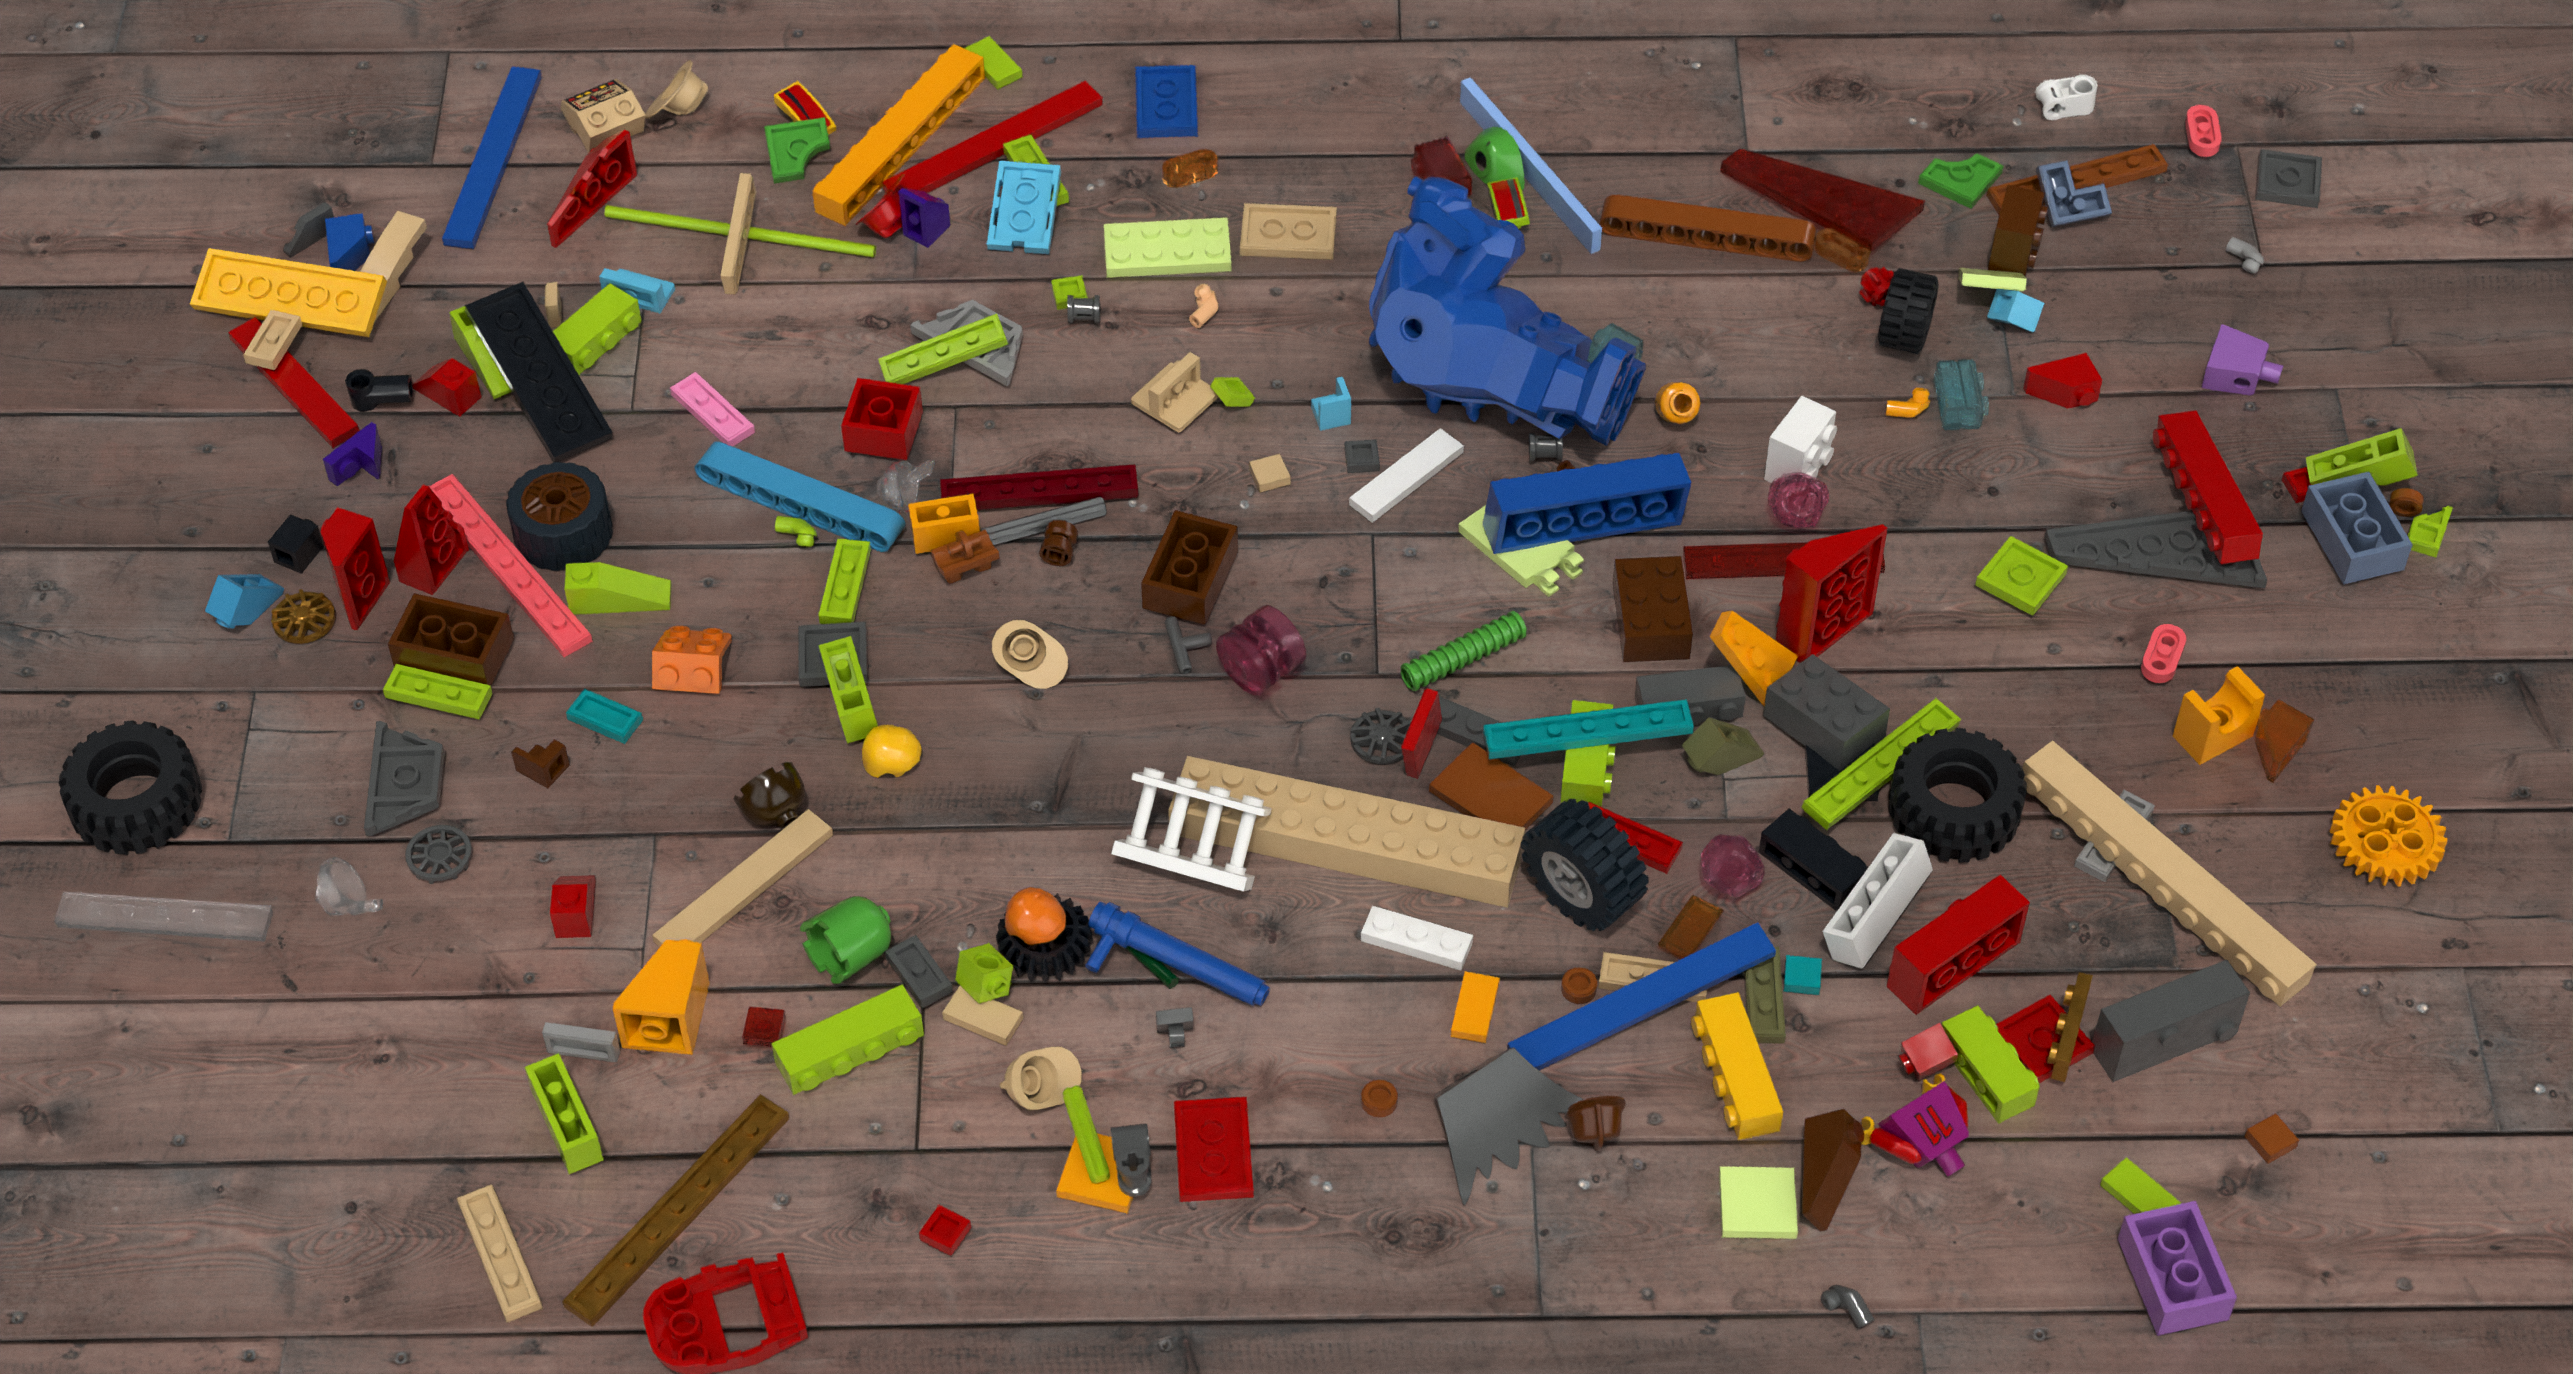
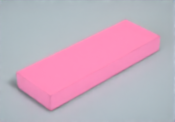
M696 372L670 387L671 395L722 443L733 447L755 433L754 425Z

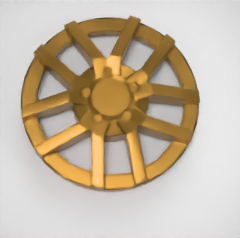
M300 589L299 593L293 595L285 594V599L271 611V623L275 633L281 639L296 644L313 642L326 635L332 628L336 617L334 606L331 600L325 597L324 593L303 592V589ZM302 600L299 605L294 604V601ZM329 611V617L324 615V613ZM317 622H320V623H324L325 625H324L323 627H321V626H319V625L316 624V623H317ZM280 627H287L285 632L280 629ZM295 629L299 630L297 636H292ZM309 629L315 632L313 634L305 636L307 630Z

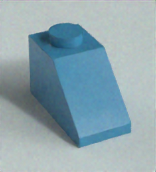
M260 574L218 575L205 612L216 617V622L227 628H235L236 625H251L283 594L285 588Z

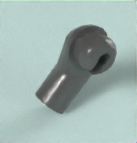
M1837 1284L1830 1286L1829 1290L1824 1291L1821 1295L1822 1304L1826 1309L1832 1311L1839 1307L1848 1310L1858 1329L1875 1320L1857 1290Z

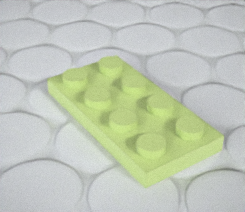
M1228 218L1104 224L1107 278L1231 271Z

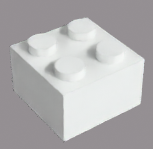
M1801 396L1770 436L1764 480L1799 496L1806 485L1810 487L1817 477L1818 469L1821 465L1826 466L1833 456L1834 448L1831 447V443L1837 432V426L1834 425L1836 411Z

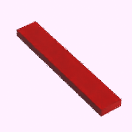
M254 317L228 332L230 340L243 354L262 323ZM286 351L275 370L256 366L332 448L350 439L360 431L358 424L288 351Z

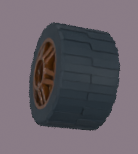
M570 462L543 464L525 472L522 477H519L514 482V486L508 492L506 508L514 543L530 564H534L541 569H550L551 571L566 570V564L589 563L593 559L595 560L609 545V540L612 538L613 525L603 482L600 481L599 476L595 472H591L589 468Z

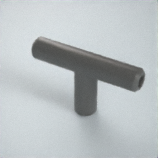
M1171 616L1165 620V626L1179 672L1181 674H1188L1191 672L1192 666L1187 650L1211 646V634L1203 633L1183 637L1178 619Z

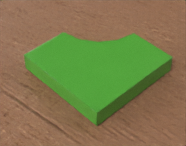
M825 117L764 126L774 184L804 179L805 168L809 160L819 152L830 149Z
M1978 153L1970 159L1960 162H1946L1935 158L1920 174L1918 184L1972 209L1987 192V189L2000 177L2004 166Z

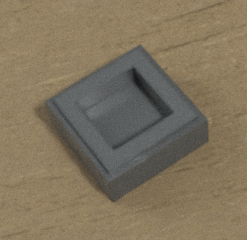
M1377 439L1344 441L1347 473L1380 471Z

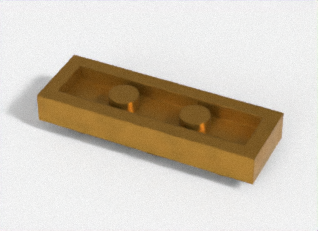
M2079 972L2076 984H2068L2063 1005L2069 1006L2068 1014L2060 1013L2055 1034L2062 1035L2060 1043L2052 1042L2047 1063L2054 1064L2051 1079L2062 1082L2066 1081L2093 975Z

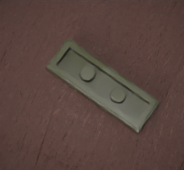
M1774 947L1776 949L1774 957L1744 971L1746 1013L1758 1043H1785L1786 1034L1779 947Z

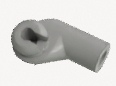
M2235 237L2230 239L2226 251L2245 259L2242 264L2245 271L2252 274L2257 273L2259 267L2263 266L2264 258L2253 245Z

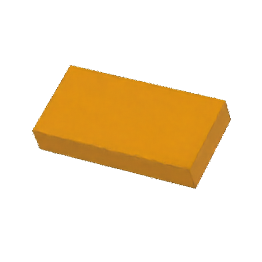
M1464 972L1452 1023L1451 1037L1486 1043L1499 989L1500 977Z

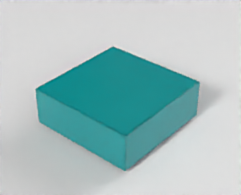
M1786 955L1783 992L1819 995L1822 959Z

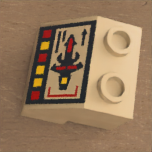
M618 79L611 80L561 101V110L574 134L578 133L588 153L606 138L624 129L630 132V137L644 131L645 113L632 90Z

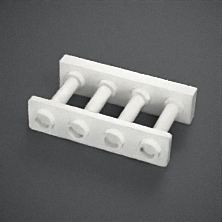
M1144 767L1143 772H1134L1132 774L1131 780L1144 783L1131 835H1127L1126 839L1114 841L1111 854L1243 892L1252 889L1255 876L1246 874V867H1243L1256 815L1269 816L1272 808L1263 806V799L1243 795V799L1240 800L1230 797L1231 791L1228 789L1210 786L1208 791L1197 788L1198 782L1195 780L1177 776V780L1172 781L1163 778L1165 772ZM1157 787L1177 792L1164 844H1160L1159 849L1147 846V839H1144ZM1190 796L1210 802L1197 854L1193 853L1192 858L1179 855L1180 849L1177 848ZM1223 806L1243 811L1230 863H1226L1225 867L1212 864L1213 858L1210 857Z

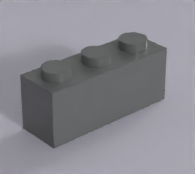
M1732 665L1637 676L1636 705L1687 699L1693 725L1705 722L1709 717L1717 720H1732L1743 717L1746 696L1740 675Z

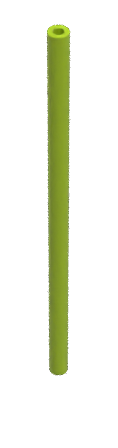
M610 205L605 207L604 212L607 218L728 236L730 223ZM750 227L748 239L872 258H875L877 250L876 245Z

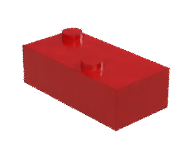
M2001 874L1965 899L1955 900L1947 908L1946 912L1894 947L1892 962L1889 967L1887 988L1917 1015L2021 942L2030 902Z

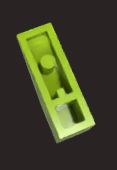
M2402 428L2306 457L2311 485L2365 472H2370L2377 485H2389L2418 476L2413 449Z
M601 562L566 564L564 590L568 608L574 615L670 610L671 580Z
M848 636L818 645L846 742L848 744L865 739L869 731L878 725L852 637Z

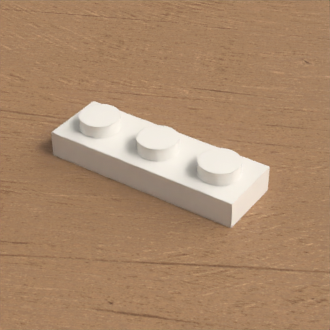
M1372 906L1361 932V941L1462 971L1473 944V935Z

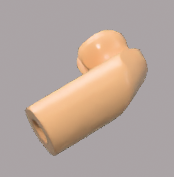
M1201 284L1194 290L1198 309L1189 317V320L1196 328H1201L1218 311L1219 306L1216 294L1208 284Z

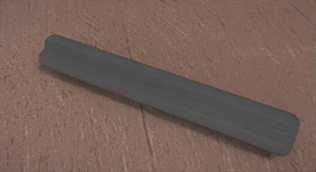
M1096 497L981 528L980 531L986 529L992 544L997 545L1045 532L1046 526L1053 520H1063L1075 524L1104 516L1107 511L1106 504L1102 497Z

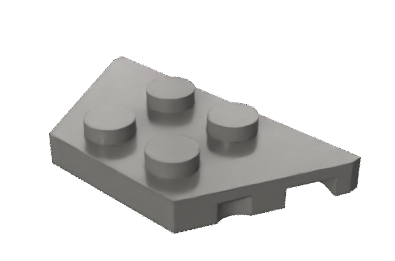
M970 300L958 305L954 309H947L936 313L937 319L921 325L919 320L913 322L910 325L911 334L925 341L994 315L996 312L974 300ZM998 314L1008 345L963 362L1008 386L1011 382L1023 338V328Z

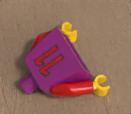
M1942 1074L1934 1076V1084L1929 1083L1927 1079H1923L1922 1095L1879 1122L1878 1125L1880 1127L1875 1129L1874 1121L1871 1117L1866 1116L1861 1119L1862 1127L1865 1129L1864 1141L1861 1142V1145L1871 1143L1909 1164H1914L1918 1168L1935 1158L1947 1177L1965 1166V1163L1953 1146L1969 1136L1967 1129V1102L1952 1088L1947 1086L1945 1077Z

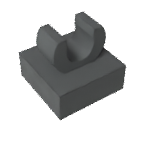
M1192 1007L1156 1011L1157 1033L1168 1032L1170 1048L1184 1047V1030L1193 1029Z

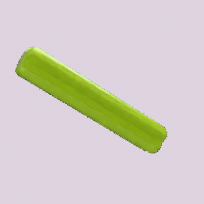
M1077 1085L1067 1087L1063 1091V1099L1090 1180L1096 1184L1101 1181H1107L1110 1177L1109 1168L1082 1088Z

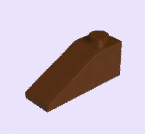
M1845 1109L1805 1118L1802 1214L1820 1232L1828 1229L1861 1159V1142L1864 1141V1130L1861 1123L1856 1121Z

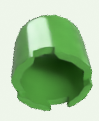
M852 896L803 922L800 930L806 932L808 940L802 944L817 971L821 973L827 970L833 976L830 981L834 984H840L878 959L889 948L891 942L890 917L882 906H877L866 897Z

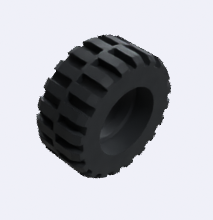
M124 721V725L116 726L113 723L105 726L106 730L99 733L97 731L87 735V741L84 743L79 742L72 749L73 756H67L62 766L64 771L59 775V786L61 788L59 792L76 833L80 834L82 840L87 844H95L96 849L110 852L113 849L115 854L128 855V851H135L136 854L145 853L147 848L156 846L158 849L166 845V840L169 838H177L183 832L182 827L184 825L189 826L194 819V811L197 812L200 807V794L202 793L199 775L190 750L187 748L184 740L180 736L175 735L172 730L164 726L157 728L155 723L143 721L142 724H137L136 721ZM135 776H152L157 778L150 788L137 796L127 799H109L104 797L114 785L125 779Z
M1946 728L1936 730L1932 736L1929 733L1917 738L1916 743L1912 742L1906 746L1903 754L1896 761L1889 794V814L1894 819L1893 825L1897 832L1900 834L1905 833L1904 836L1923 840L1928 856L1934 854L1939 856V860L1949 862V858L1958 859V863L1970 862V858L1973 857L1981 860L1989 857L1990 851L1998 853L2002 850L2005 844L2013 839L2020 824L2027 792V783L2024 780L2025 773L2019 763L2016 764L2017 758L2009 749L2004 751L2003 744L1996 739L1989 740L1985 738L1986 735L1978 731L1972 734L1966 732V729L1955 728L1954 732H1948ZM1946 783L1961 784L1978 792L1985 799V802L1972 807L1952 806L1937 799L1929 789Z

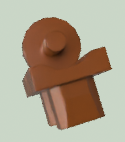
M986 529L969 536L963 530L955 533L956 541L931 550L934 562L944 579L950 584L961 580L963 572L971 569L979 572L988 570L992 566V561L1000 559L999 551L992 544Z

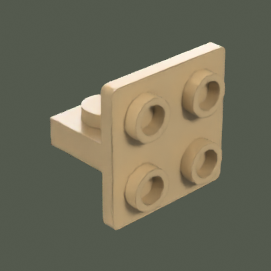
M1189 352L1182 360L1169 363L1132 396L1131 403L1176 432H1181L1218 398V395L1209 384L1200 378V358Z

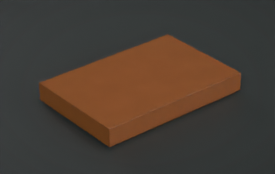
M1473 742L1429 784L1430 793L1463 815L1524 827L1525 830L1553 803L1552 794L1499 759H1489L1487 751Z

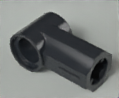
M357 369L350 372L345 379L351 405L357 411H370L380 403L413 402L414 392L411 375L374 376L367 369Z

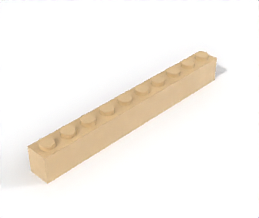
M2053 740L2024 762V780L2027 783V792L2038 798L2048 807L2053 815L2060 817L2073 828L2080 838L2091 841L2104 859L2110 862L2114 861L2115 865L2126 874L2131 882L2138 884L2152 896L2158 905L2165 907L2172 913L2182 926L2190 929L2200 937L2210 950L2217 952L2225 960H2228L2233 969L2257 986L2265 997L2272 999L2281 1007L2309 984L2317 965L2314 961Z

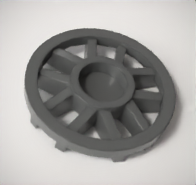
M1375 708V711L1369 713L1363 712L1362 716L1351 728L1350 740L1352 748L1362 759L1374 764H1391L1403 759L1401 745L1396 742L1403 743L1406 735L1402 733L1408 731L1411 721L1403 717L1401 712L1395 713L1380 710V708ZM1377 718L1379 723L1375 724L1371 719ZM1397 722L1401 723L1400 725L1393 727ZM1360 746H1369L1368 752L1363 751ZM1375 749L1382 751L1381 757L1372 756ZM1387 750H1391L1397 753L1393 756L1386 757Z
M449 825L431 826L418 832L410 840L405 852L406 862L410 871L419 880H427L430 884L450 878L454 880L458 878L457 875L468 869V863L472 856V846L468 836L456 827ZM441 833V839L432 840L431 834ZM446 833L456 835L455 837L446 840ZM427 836L428 844H417ZM462 842H464V844H465V845H462V846L455 847V846L459 845V844L462 843ZM412 852H420L424 854L412 855ZM465 854L463 860L458 857ZM452 862L457 866L452 869L448 864ZM419 863H421V865L419 866V868H417V867L414 865V864H419ZM429 867H433L430 874L425 873ZM441 869L445 871V873L439 874Z

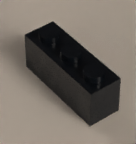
M1790 808L1761 832L1759 853L1835 911L1840 908L1868 869V866H1866L1861 858L1851 855L1839 846L1834 838L1823 834L1806 817L1799 816Z

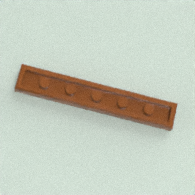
M2155 144L2069 166L2076 190L2105 184V188L2161 174L2167 171L2168 163ZM2035 175L1990 187L1987 189L1986 196L1998 215H2000L2008 185L2040 192L2041 189L2038 177Z

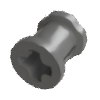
M1068 295V323H1073L1074 320H1094L1095 323H1100V295H1095L1094 298H1074L1073 295Z
M1529 433V461H1535L1536 458H1556L1557 461H1562L1563 438L1558 439L1553 435Z

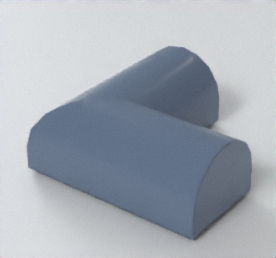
M2068 160L2041 165L2036 168L2041 192H2045L2044 204L2048 206L2047 215L2051 227L2112 214L2105 184L2075 190Z

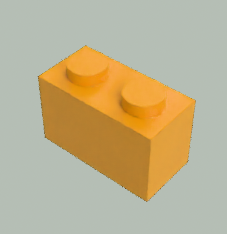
M974 494L908 504L916 554L931 552L932 549L956 541L955 533L963 530L967 536L980 532Z

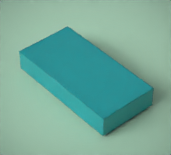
M585 688L566 712L567 720L623 744L629 740L643 721L641 712Z

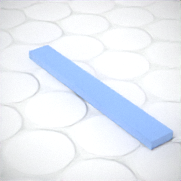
M1470 77L1462 80L1460 91L1461 105L1483 130L1490 127H1501L1511 134L1521 154L1525 179L1590 254L1599 251L1601 248L1602 227Z

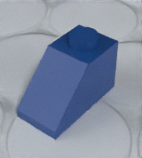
M363 213L325 219L330 267L356 271L366 262L370 255L369 244L375 243L372 225L366 226Z

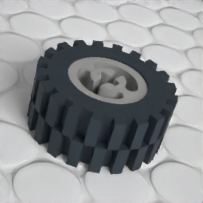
M1569 799L1567 802L1563 801L1523 836L1524 840L1521 842V848L1525 852L1521 855L1523 861L1530 864L1526 868L1529 876L1535 877L1538 881L1535 886L1540 892L1545 891L1549 896L1546 900L1552 906L1555 904L1561 908L1560 913L1566 918L1572 916L1574 924L1580 927L1585 924L1588 930L1594 931L1598 928L1599 931H1602L1614 923L1647 893L1648 888L1645 885L1649 883V878L1643 873L1647 868L1644 861L1638 860L1636 857L1640 854L1635 845L1630 846L1627 842V839L1630 838L1624 830L1619 832L1615 827L1616 821L1610 816L1605 819L1602 816L1601 809L1596 806L1590 809L1586 801L1581 800L1577 803L1575 799Z

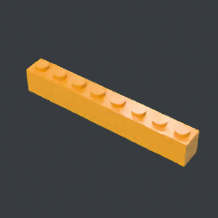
M955 44L945 53H942L937 62L921 75L913 87L906 90L902 98L886 111L885 116L868 130L867 134L858 144L852 146L849 153L833 166L831 172L822 181L815 185L812 190L815 213L846 226L882 188V182L893 177L985 80L983 57Z

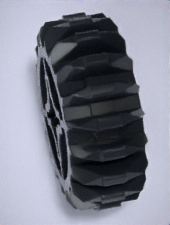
M1058 893L1054 896L1064 908L1066 925L1064 930L1054 940L1046 943L1028 945L1018 936H1010L1005 928L1006 912L1004 913V918L999 920L996 934V942L999 945L998 952L1013 965L1018 977L1027 973L1029 980L1032 982L1037 976H1040L1046 984L1049 976H1055L1060 981L1062 972L1073 975L1075 966H1083L1085 956H1089L1091 951L1092 930L1088 927V916H1084L1081 906L1074 907L1071 898L1061 902V897Z

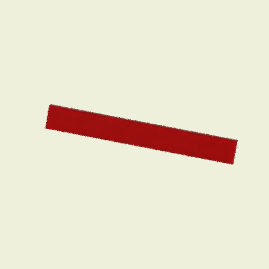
M1085 80L883 181V190L886 192L904 174L903 180L896 188L898 195L902 188L929 193L1004 155V143L1028 135H1032L1036 139L1102 106L1103 98Z

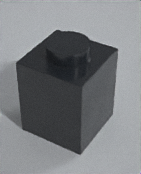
M291 514L268 540L274 563L301 574L324 547L318 525L309 519H301Z

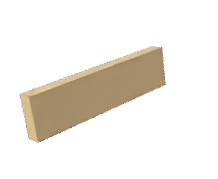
M740 173L721 270V280L725 294H736L738 292L756 197V189L751 174Z
M491 1184L458 1197L459 1207L506 1322L508 1323L543 1309L493 1185Z

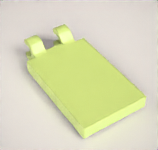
M1486 505L1459 523L1458 532L1525 588L1534 583L1544 594L1550 597L1559 590V587L1554 584L1559 579V575L1553 570L1555 567L1558 566L1573 580L1583 573V570L1578 565L1583 563L1584 559L1577 552H1574V545L1568 540L1529 549L1493 554L1482 524Z

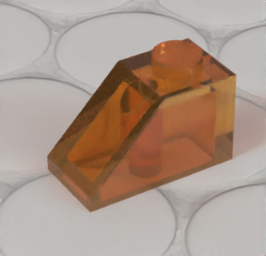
M2279 699L2270 710L2267 708L2262 710L2256 725L2259 728L2255 744L2266 778L2272 783L2275 782L2307 742L2314 722L2313 718Z

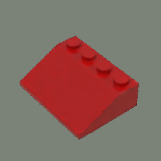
M1876 525L1811 540L1802 548L1794 549L1786 558L1785 577L1782 582V598L1779 604V619L1776 625V641L1798 656L1797 662H1803L1812 654L1818 657L1873 614L1888 530L1885 525Z

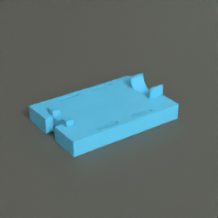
M999 161L987 239L988 250L1013 252L1014 246L1024 247L1025 253L1050 254L1061 178L1060 165ZM1003 186V187H1002L1001 200H1000V197H999L1000 187ZM996 214H998L997 227L995 225Z

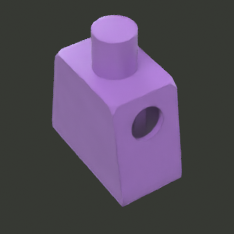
M2221 324L2201 388L2253 395L2259 379L2278 384L2283 365L2265 361L2269 348L2267 342Z

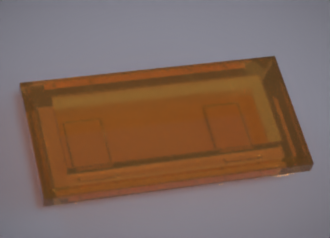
M1692 895L1659 941L1658 946L1681 959L1695 953L1724 910Z

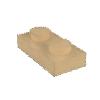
M270 310L243 354L245 362L275 370L302 327L300 316Z

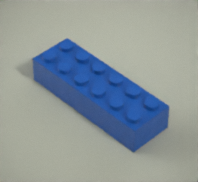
M1680 453L1660 454L1655 457L1635 460L1628 459L1622 462L1596 464L1589 467L1564 469L1544 474L1536 473L1530 476L1511 479L1504 478L1490 482L1482 524L1493 554L1529 549L1566 540L1574 542L1681 525L1692 482Z

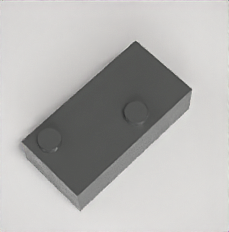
M2224 960L2101 1009L2092 1041L2095 1045L2093 1054L2111 1081L2115 1082L2215 1041H2227L2238 1032L2250 992L2228 960Z

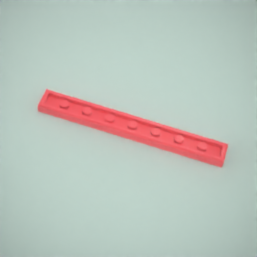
M453 474L429 486L442 501V507L451 512L454 522L461 524L464 528L467 543L471 550L564 658L593 642L589 631Z

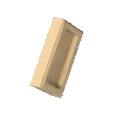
M961 986L958 987L942 1012L943 1020L1007 1046L1023 1020L1022 1011L996 1000L978 1003Z

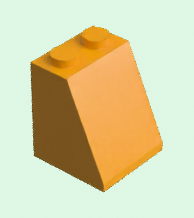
M687 939L679 941L665 940L615 1000L612 1009L622 1048L693 1055L710 984L702 943Z

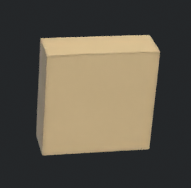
M557 282L546 283L545 309L548 324L551 328L559 327L562 324V302Z
M1280 454L1249 462V470L1259 492L1291 484L1290 475Z

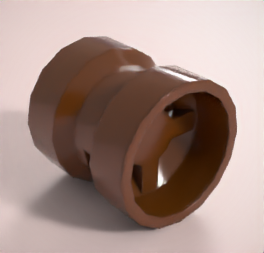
M1053 520L1046 526L1045 540L1041 544L1039 554L1042 560L1050 565L1065 566L1072 559L1073 546L1077 542L1078 530L1067 521Z

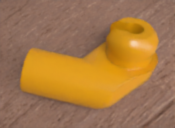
M1915 388L1912 392V398L1906 402L1887 400L1886 416L1916 417L1928 408L1930 404L1928 399L1930 396L1929 391L1925 388Z

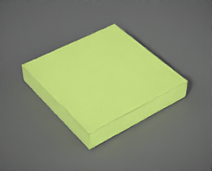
M1959 268L1958 279L1963 286L2016 291L2026 290L2027 278L2022 273Z
M1720 1166L1719 1186L1722 1237L1797 1239L1798 1226L1794 1168Z

